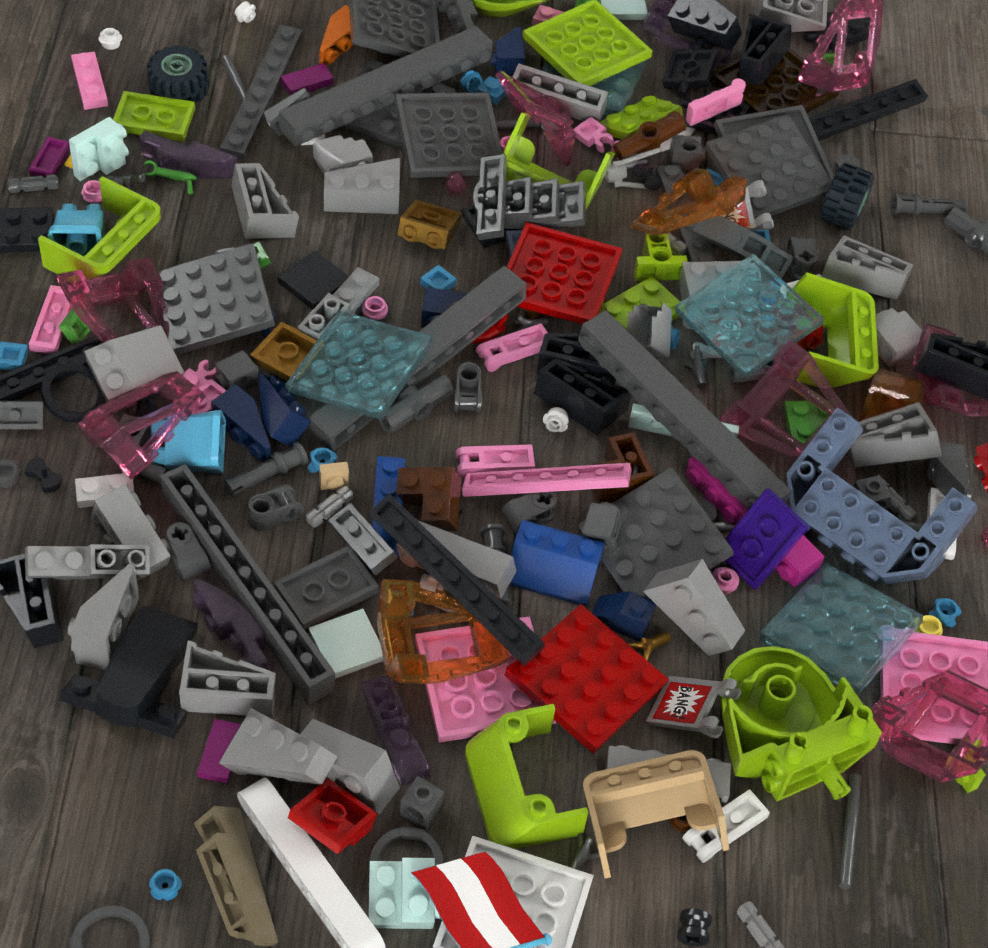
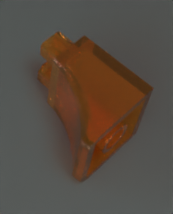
M878 368L858 422L918 402L922 405L923 381Z

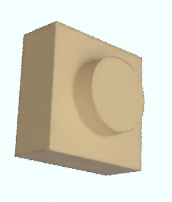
M347 462L319 465L321 490H337L342 486H349Z

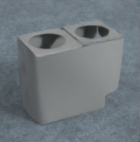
M341 135L316 141L313 144V157L324 177L325 172L373 163V155L363 139L354 141L351 137L343 139Z
M664 303L662 308L646 304L634 305L632 313L628 311L627 331L656 359L670 357L672 310Z
M891 308L875 314L878 355L888 367L893 368L919 355L928 337L906 311L898 313Z

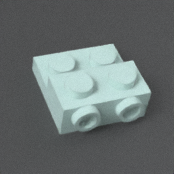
M108 117L69 139L73 173L79 181L99 170L107 175L126 164L125 157L129 155V151L123 142V138L127 137V133L121 124H117Z
M402 858V861H370L368 918L375 928L433 929L435 919H440V916L428 893L410 873L435 866V858Z

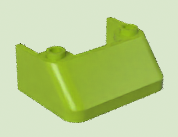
M528 111L521 112L503 152L507 159L506 182L531 177L533 183L556 178L559 185L574 183L531 162L535 155V146L531 140L523 137L522 134L532 113ZM611 151L606 153L598 172L591 169L583 170L575 180V182L584 181L586 210L598 191L615 155Z
M102 176L99 181L103 208L120 216L116 225L85 256L41 235L38 241L43 267L80 285L88 284L108 273L160 221V206L156 202Z
M806 272L786 295V300L808 306L809 314L821 323L824 328H827L828 357L809 351L788 373V378L822 389H830L870 379L879 368L875 302L872 296L866 291Z
M554 704L506 713L470 739L466 745L465 759L488 840L516 850L577 837L578 834L584 833L588 817L587 807L556 813L553 802L543 794L525 796L510 748V743L519 742L527 737L551 733L555 713Z

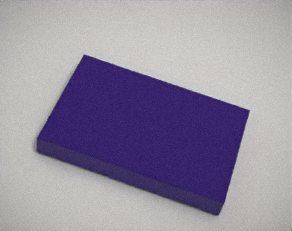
M770 488L765 489L725 538L734 552V555L726 559L725 562L754 590L759 589L810 526Z

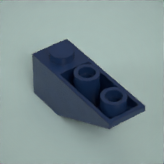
M260 373L259 392L262 424L272 438L292 447V444L299 439L311 423L304 413L306 409L294 401L295 395L284 388L286 384L275 375H272L270 378Z
M235 384L211 401L212 411L222 410L226 419V431L230 433L233 440L238 444H243L255 459L265 462L270 459L271 447L255 400Z

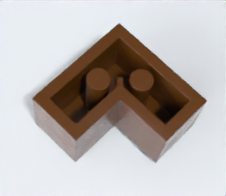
M634 432L609 437L604 457L606 462L595 464L630 463L631 476L629 487L591 489L597 504L602 502L614 503L654 478V472Z
M454 467L399 468L396 494L406 506L422 505L421 521L444 531L458 530L462 478Z

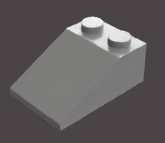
M755 0L754 15L792 25L791 32L821 31L826 28L828 0Z
M161 325L109 340L84 351L87 363L109 408L184 375V371Z
M128 564L80 607L76 618H71L68 626V635L72 639L71 651H74L76 664L106 670L118 643L129 626L139 599L135 565Z

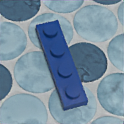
M377 456L374 507L388 494L392 495L402 505V501L397 496L396 491L398 469L404 468L405 458ZM373 520V529L390 546L395 554L399 555L396 548L397 542Z

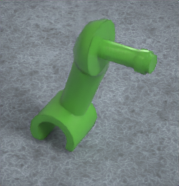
M149 160L144 163V166H154L153 172L145 173L147 177L152 178L157 175L187 182L188 195L194 193L192 181L197 180L195 175L184 171L157 167L155 162Z

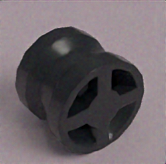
M688 908L682 910L679 917L682 926L677 932L678 941L695 947L707 945L710 938L707 928L711 926L712 916L700 909Z

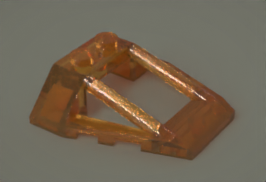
M695 168L672 185L674 190L669 195L667 193L662 194L658 198L660 203L654 209L648 207L631 223V226L634 230L657 236L723 214H730L738 208V204L745 200L747 181L745 177L731 175L715 186L708 170ZM685 192L694 200V202L665 210ZM692 212L691 214L685 217H681V215Z
M382 580L377 628L385 672L388 676L399 683H443L495 668L508 661V650L454 598L446 596L445 591L436 589L435 592L420 588V583L411 580ZM415 601L456 611L409 617L416 605ZM469 621L475 656L427 662L426 655L415 654L410 629Z

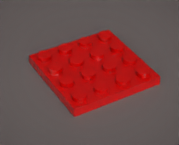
M526 222L507 265L509 270L526 282V299L517 307L577 324H584L599 315L622 256L623 248Z
M582 604L541 638L546 647L525 667L516 660L504 673L505 677L538 706L554 704L555 713L553 719L592 754L596 753L655 697L669 681L665 675Z

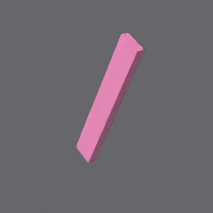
M630 463L466 473L462 493L463 497L629 487L631 466Z

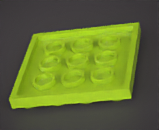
M597 0L588 1L525 29L522 38L566 79L588 86L641 63L652 56V49Z

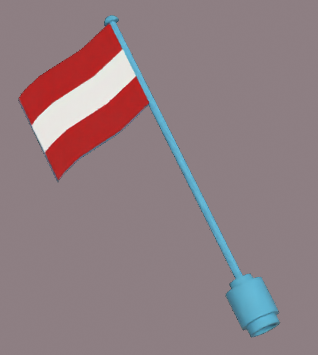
M486 852L410 873L428 893L447 932L460 948H532L545 943L549 946L552 943L551 935L548 933L542 934L523 910L504 872Z

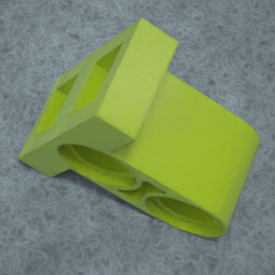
M655 227L650 228L646 232L643 256L636 257L633 272L634 280L644 281L651 276L657 281L679 280L682 263L688 262L686 255H672L669 237L665 230Z

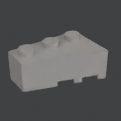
M235 163L231 186L245 239L295 238L299 215L286 204L287 199L284 195L280 196L277 192L275 183L261 164Z
M844 235L830 253L821 277L871 294L897 300L904 289L913 264Z
M124 484L94 500L90 520L94 525L100 523L107 532L104 538L109 544L113 542L115 545H149L150 574L168 565L171 549L164 538L160 539L155 532L156 526L153 519L148 514L144 515L139 507L141 502L134 491L130 492ZM149 575L136 576L137 581Z
M312 719L301 732L302 736L316 742L337 756L325 780L329 778L377 812V815H380L400 789L386 750L315 719Z

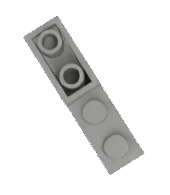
M357 267L333 295L328 293L301 322L298 330L319 341L332 337L359 315L365 300L379 286V278Z
M90 544L89 546H27L25 548L26 578H53V580L114 578L128 564L135 565L136 576L150 574L149 545Z

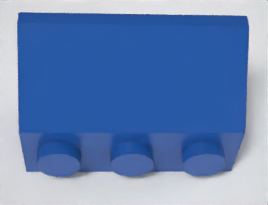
M522 520L511 553L517 572L509 585L578 605L582 604L587 607L605 542Z

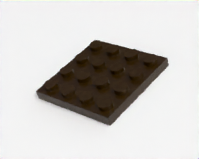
M790 48L761 86L745 82L746 86L742 93V103L749 105L748 112L751 114L803 105L806 113L839 96L841 89ZM740 57L714 70L711 81L723 89L730 86L734 79H739Z

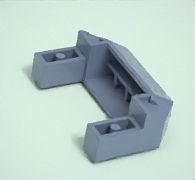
M837 407L786 473L788 488L791 490L789 496L791 509L810 526L807 532L811 529L819 535L817 539L829 548L832 545L841 551L839 555L852 565L855 562L864 568L862 572L872 580L877 581V579H880L885 584L927 579L944 561L943 555L978 511L977 504L952 487L922 528L916 532L832 472L863 432L860 422Z

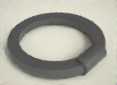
M402 825L400 828L386 832L375 842L369 855L368 866L370 861H379L383 849L398 839H408L423 843L430 850L433 858H435V866L443 864L444 857L437 841L425 832L424 829Z
M104 906L89 912L77 923L71 937L68 939L70 948H84L82 937L94 922L107 917H118L129 921L136 928L140 937L139 948H150V934L144 920L134 911L121 906Z

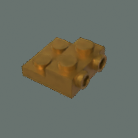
M415 199L400 217L397 235L410 242L425 243L433 249H446L452 241L454 230L461 222L462 213Z
M281 321L250 354V359L257 366L295 386L305 373L311 375L324 361L325 344L300 332L296 327L289 326Z

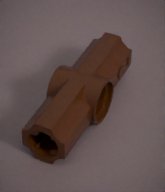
M676 111L655 122H644L640 125L639 131L613 145L617 158L623 160L660 148L661 143L685 131L686 124L681 114Z

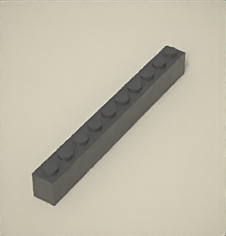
M477 26L469 28L280 110L279 130L296 147L385 106L391 105L395 102L396 94H415L491 60L493 41Z
M506 266L490 273L485 281L478 286L472 287L462 299L454 301L440 316H435L426 327L413 333L408 341L401 346L395 347L390 355L382 361H377L363 376L355 378L350 386L342 392L336 393L327 404L314 410L309 417L311 421L309 424L310 433L329 450L334 452L377 418L379 411L397 401L400 394L410 386L416 387L526 299V282Z
M605 310L582 324L578 341L583 349L589 351L598 360L599 364L607 369L616 378L617 382L624 386L634 396L635 400L642 404L652 414L653 418L670 432L675 440H678L688 449L693 458L698 459L707 468L711 476L717 478L726 487L727 491L746 507L747 511L764 490L768 488L787 503L791 490L613 316Z
M181 465L160 475L162 496L180 522L186 523L192 528L200 546H202L208 557L209 563L307 703L311 705L335 692L334 670L187 465Z

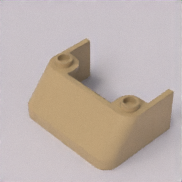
M689 750L593 772L583 781L587 806L605 878L611 877L606 853L617 851L625 845L627 841L625 829L686 815L688 824L696 830L703 831L716 828L723 851L729 850L724 813L706 758L699 751Z

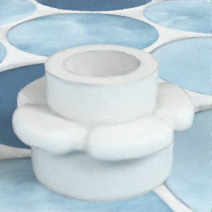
M248 1L241 3L235 10L237 20L240 23L243 21L245 23L251 22L256 16L254 11L256 9L255 5H251Z
M106 28L100 32L99 41L105 49L112 50L120 46L122 35L118 30Z
M551 408L548 413L544 414L543 423L546 424V428L551 432H564L568 428V414L562 408Z

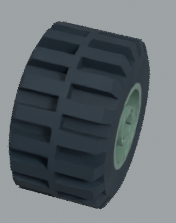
M174 45V47L167 46L164 47V50L156 51L155 55H151L149 58V62H147V76L150 95L193 101L195 105L197 100L201 102L204 96L207 95L209 88L207 62L201 53L198 54L196 49H189L188 46L179 47V45Z
M846 162L840 166L825 196L821 208V220L848 231L854 227L870 194L874 174Z

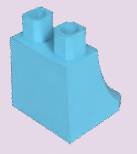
M63 204L62 209L57 210L53 226L48 231V239L85 256L105 236V221L100 204H89L87 210H77V206L74 204Z
M222 410L188 415L167 416V420L152 421L151 436L153 438H166L165 447H151L150 462L165 465L169 470L186 464L191 472L223 474L226 419Z

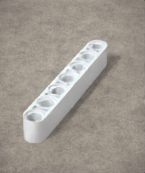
M263 777L238 792L237 798L243 810L341 948H386L378 930L308 833L288 819L290 809L266 777Z

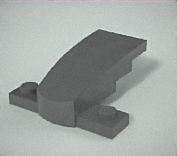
M505 154L481 158L480 178L473 194L477 214L476 234L479 240L504 237V228L523 230L526 222L550 229L585 225L586 186L584 181L559 185L557 178L533 183L531 177L506 182L507 159Z

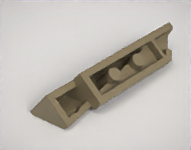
M214 806L194 822L197 831L204 841V844L197 848L196 852L228 934L238 939L254 942V945L273 946L278 943V939L242 813L236 807Z

